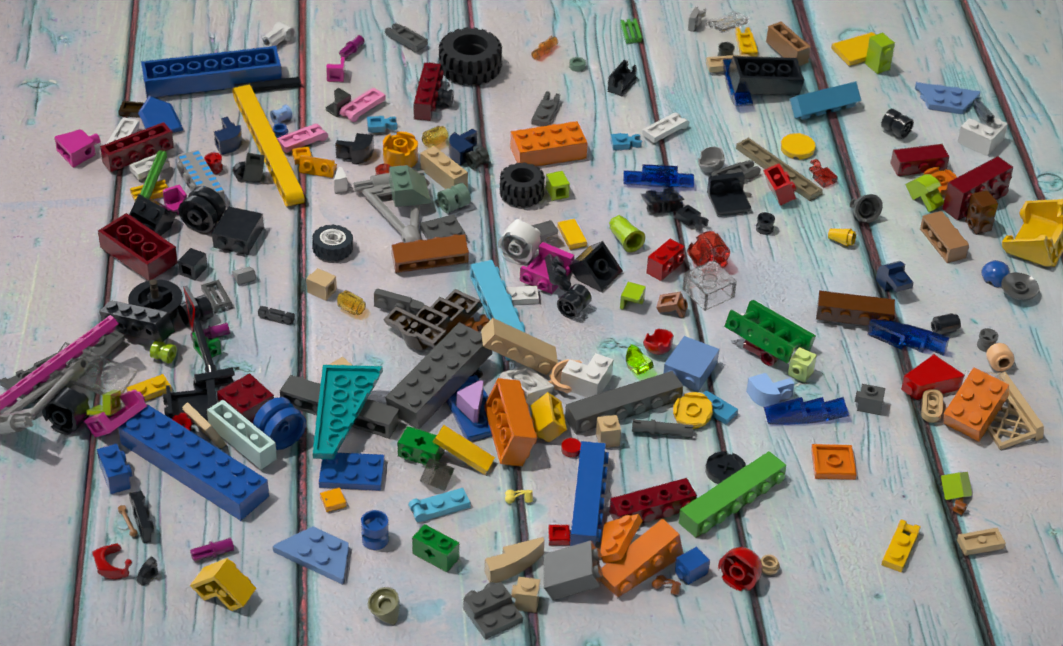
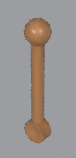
M120 505L118 512L123 515L129 527L130 536L136 537L138 531L133 528L126 514V506Z

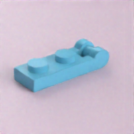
M459 488L422 500L413 499L408 503V506L414 512L415 520L423 522L470 508V500L464 489Z

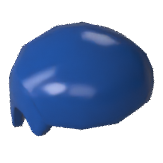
M998 260L986 263L981 270L985 282L991 281L994 287H1001L1002 279L1010 273L1008 265Z

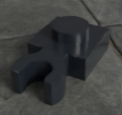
M686 205L677 211L675 216L676 219L687 226L693 224L698 231L702 230V225L707 227L709 222L707 218L701 217V212L690 205Z

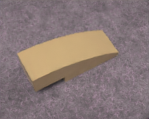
M541 537L503 547L502 554L485 558V574L489 583H498L509 579L534 564L544 554V538Z

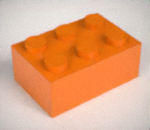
M973 367L943 413L944 424L980 442L1008 398L1009 384Z

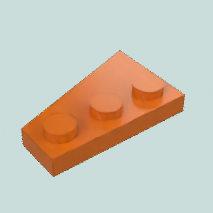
M639 514L626 515L621 519L604 523L601 543V557L604 564L622 560L643 521Z

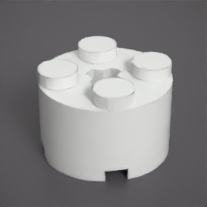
M517 219L507 227L499 239L498 248H501L503 257L515 264L527 263L531 260L541 243V233L539 229Z

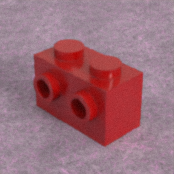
M780 163L763 170L768 186L780 206L796 199L794 192L797 189L795 184L791 181L788 172H784Z
M671 238L668 239L648 256L646 273L659 281L665 279L683 263L685 259V246Z

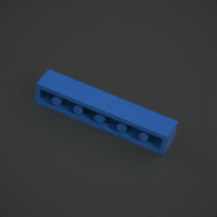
M581 441L570 546L592 541L596 547V542H600L601 529L597 528L602 526L603 513H599V510L604 509V498L601 497V494L605 495L606 482H602V479H607L608 467H604V464H608L609 452H605L606 443Z

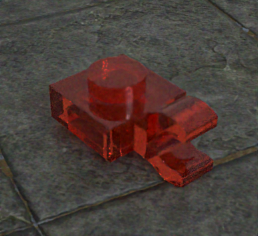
M818 159L810 161L813 165L809 167V171L813 173L812 178L823 188L837 182L838 176L828 167L822 168Z

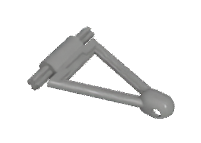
M424 170L416 171L425 177ZM389 173L370 176V180L353 183L355 192L362 191L366 198L401 234L402 242L422 240L419 233L420 205H411L410 225L405 226L378 198L379 196L392 194L389 185Z
M81 357L69 361L60 370L59 374L0 415V435L21 432L25 428L32 427L34 418L70 380L77 379L88 369L87 358ZM45 392H47L33 408L24 409L23 411H20L24 407L29 405L31 402L36 400L38 397L43 395Z

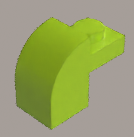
M925 174L905 184L913 200L921 196L928 212L943 205L944 200L938 190L941 184L934 176Z

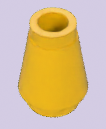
M830 228L828 239L845 246H853L856 241V231L852 229Z

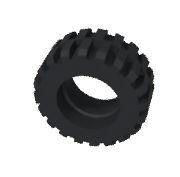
M468 27L455 29L454 32L451 31L445 35L439 43L441 71H444V76L454 83L458 82L460 85L468 84V86H472L473 84L481 85L483 82L487 83L491 79L493 80L501 71L502 44L493 33H488L484 29L479 30L474 27L473 29Z

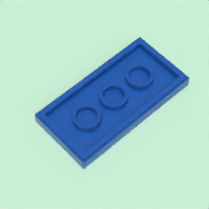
M477 375L470 376L446 401L462 434L470 442L492 436L484 407L488 399L484 388L478 423H473L457 407V392L480 381Z

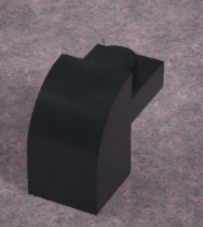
M356 133L354 142L336 140V158L350 159L352 164L367 162L373 155L374 135Z

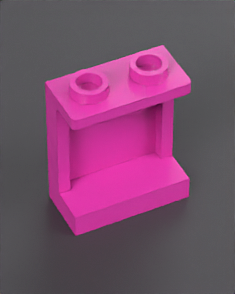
M542 242L539 245L536 258L528 267L522 266L520 268V281L531 286H537L538 289L553 294L559 286L553 285L549 281L545 257L549 253L554 257H560L564 261L566 275L568 276L571 273L568 265L574 261L575 255Z
M136 389L122 393L119 397L125 406L109 418L102 412L84 420L95 438L111 433L144 409L147 405L144 402L145 398L142 393Z

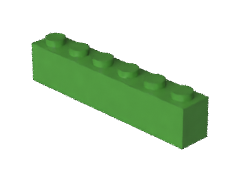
M768 451L681 508L679 524L695 538L707 533L713 526L722 523L731 514L737 513L744 505L752 503L756 497L762 493H767L771 487L783 482L786 476L787 465Z

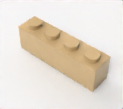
M492 318L481 330L483 347L547 375L558 363L555 346L497 319Z

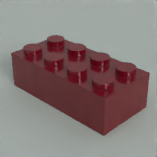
M997 156L949 181L942 210L958 221L967 216L971 194L988 190L996 200L1005 197L1009 192V184L1014 167Z
M127 213L98 230L100 248L148 281L156 278L178 263L175 245Z

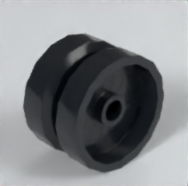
M197 186L180 203L178 211L181 220L187 227L199 233H208L221 220L226 211V204L223 198L213 189L206 186Z

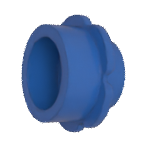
M282 123L275 124L272 129L276 138L287 135L289 132L287 126Z

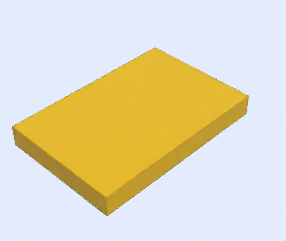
M870 32L833 43L831 49L848 66L865 62L869 38L876 34Z

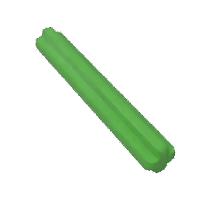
M160 150L157 152L140 195L151 197L167 158L165 151L162 152Z

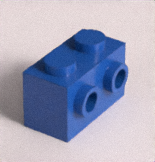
M117 444L97 449L99 466L110 494L131 489L129 477H132L130 465H125L127 460L124 451H120Z

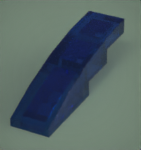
M871 319L867 334L901 350L904 346L921 353L928 349L942 356L947 352L950 339L949 337L916 326Z
M800 397L764 407L768 424H809L849 416L844 397L824 402L823 397L805 402Z

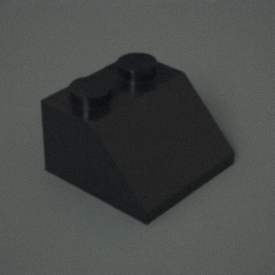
M603 241L589 246L568 265L579 282L599 292L603 291L623 272Z

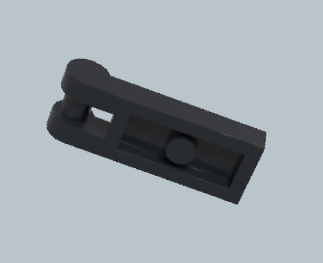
M549 253L545 257L549 281L553 285H558L562 291L567 292L571 287V282L567 280L564 261L560 257H554Z

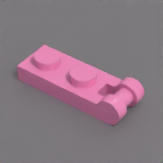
M373 87L344 105L340 109V115L348 117L352 122H356L359 116L385 101L386 95Z
M316 123L281 136L277 140L282 150L287 153L294 148H300L318 140L325 141L328 138V133L322 130V127Z

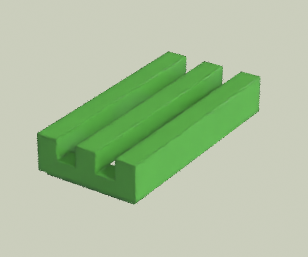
M624 19L620 20L625 43H641L642 36L637 20L633 19V22L630 19H627V22H624ZM626 26H628L630 36L632 39H629Z

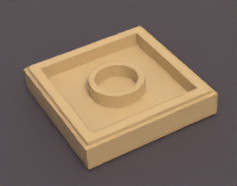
M188 402L182 407L194 424L214 444L221 449L226 445V442L212 425Z

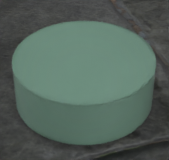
M574 57L569 61V68L572 71L581 72L586 68V61L581 57Z

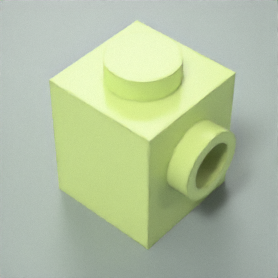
M799 347L790 358L788 375L805 383L814 372L817 355Z

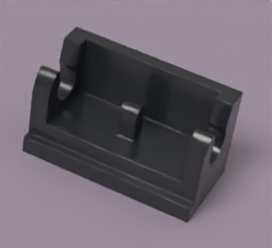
M623 60L609 75L607 92L623 97L638 79L636 76V65H633L632 70L628 68V61Z

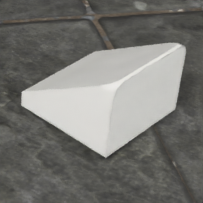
M338 167L334 177V193L348 190L347 176L342 167Z

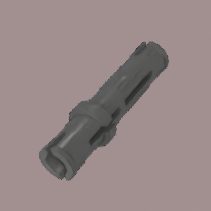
M633 419L632 432L692 438L693 425L657 422L654 419H651V421Z

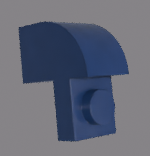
M228 117L221 118L222 129L214 131L215 146L220 155L232 153L242 146L241 125L235 126L234 122L231 123Z
M472 128L461 135L454 132L449 137V157L459 166L466 163L465 154L473 151V147L477 146V131Z
M901 261L884 264L878 268L876 281L884 291L894 289L895 292H900L913 288L914 284L904 271L905 264Z

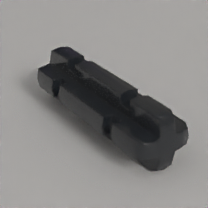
M260 306L258 309V316L262 318L268 317V319L279 322L284 321L287 324H293L295 320V314L291 312L285 313V311L274 308L268 309L266 306Z

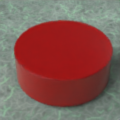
M567 438L563 440L561 444L563 455L567 457H577L580 455L581 442L578 439Z

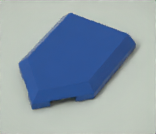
M149 96L138 112L145 129L164 122L171 129L172 133L183 131V127L171 103Z

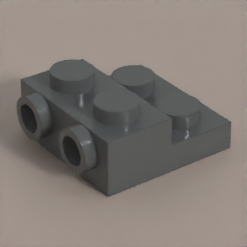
M490 582L483 590L478 592L472 590L463 598V610L484 639L523 623V616L512 603V595L502 582L496 584Z

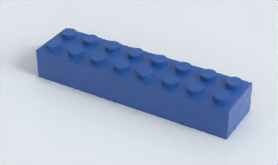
M276 46L141 61L146 98L149 96L156 98L218 89L224 90L234 88V84L282 79L281 63Z
M148 404L144 409L118 427L120 442L123 446L240 521L269 497V486L266 478Z

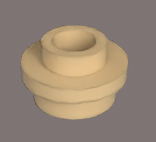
M764 555L760 559L763 567L762 573L773 575L779 571L780 564L775 556Z

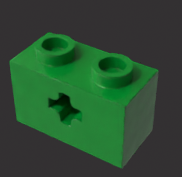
M409 426L406 427L397 442L398 457L436 468L445 449L433 442L437 435Z
M426 524L412 537V554L445 572H448L459 560L460 542Z

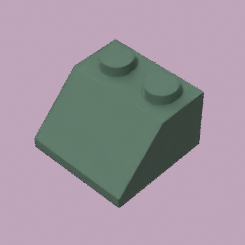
M407 165L389 167V185L395 207L431 203L424 176Z

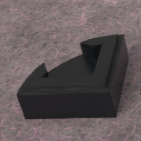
M152 556L145 561L138 572L137 583L141 586L158 575L157 560Z

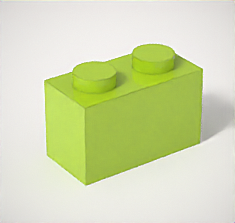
M883 32L869 38L865 64L876 74L890 70L895 42Z

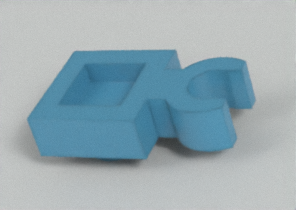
M384 116L367 117L368 133L385 132V129L397 130L396 117H389L387 119H384Z
M628 133L611 134L610 140L613 150H630V146L635 148L642 146L640 134L628 136Z

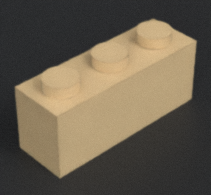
M433 146L420 153L421 170H424L428 176L443 188H451L459 183H463L468 188V172L438 148Z

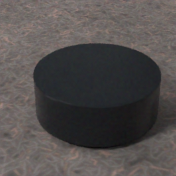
M238 162L233 167L232 171L237 179H243L245 162Z

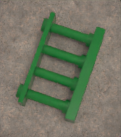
M755 300L749 301L744 315L730 310L724 325L725 328L787 364L790 362L795 348L798 349L800 347L810 352L816 337L813 333Z

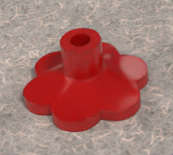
M186 413L173 416L172 420L191 431L193 421L188 418Z

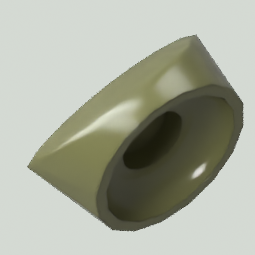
M390 587L377 589L368 599V609L378 619L395 625L400 609L398 593Z

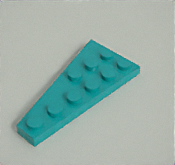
M323 365L312 452L313 459L335 458L380 378L383 366Z

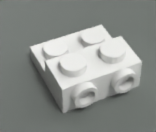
M527 366L502 372L499 377L520 380L528 405L537 401L539 396L545 395L547 392L552 393L554 385Z

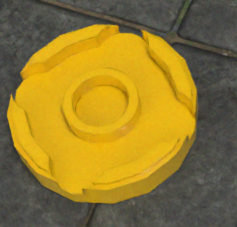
M800 133L788 134L781 141V151L784 155L793 159L798 157V159L803 160L811 157L816 147L811 137Z
M686 393L683 397H679L673 406L674 418L678 424L693 425V429L700 428L711 420L713 415L712 403L702 393Z

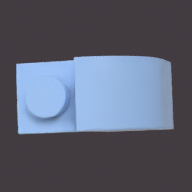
M767 373L748 378L746 392L759 406L778 408L780 400L792 397L794 382L791 378L773 383Z

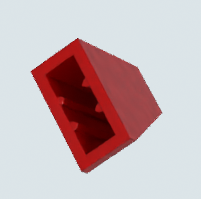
M933 354L904 375L901 390L915 400L922 399L924 392L928 389L938 390L942 394L958 391L962 386L964 374Z

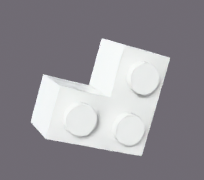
M994 117L993 123L988 122L984 125L969 118L960 128L957 143L989 156L1004 140L1008 123Z
M595 353L588 365L569 359L561 372V384L570 386L572 393L584 397L600 394L612 377L614 359Z

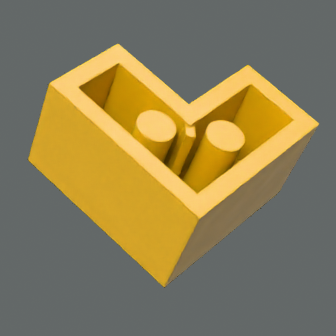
M228 558L203 567L190 584V587L204 601L217 596L230 611L244 607L257 589L251 583V580Z

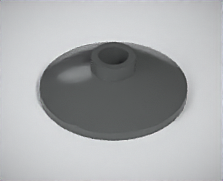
M1009 273L1001 282L1003 291L1008 296L1017 300H1030L1036 297L1039 291L1037 281L1024 273Z

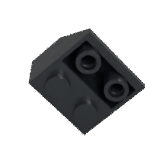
M138 194L129 215L161 236L171 228L178 212L152 198Z

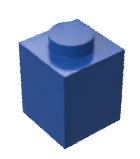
M696 546L676 558L675 572L680 579H683L689 585L708 574L710 559Z

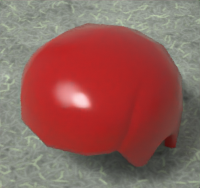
M656 329L653 335L646 334L643 346L649 353L656 355L666 354L672 348L674 335L666 329Z

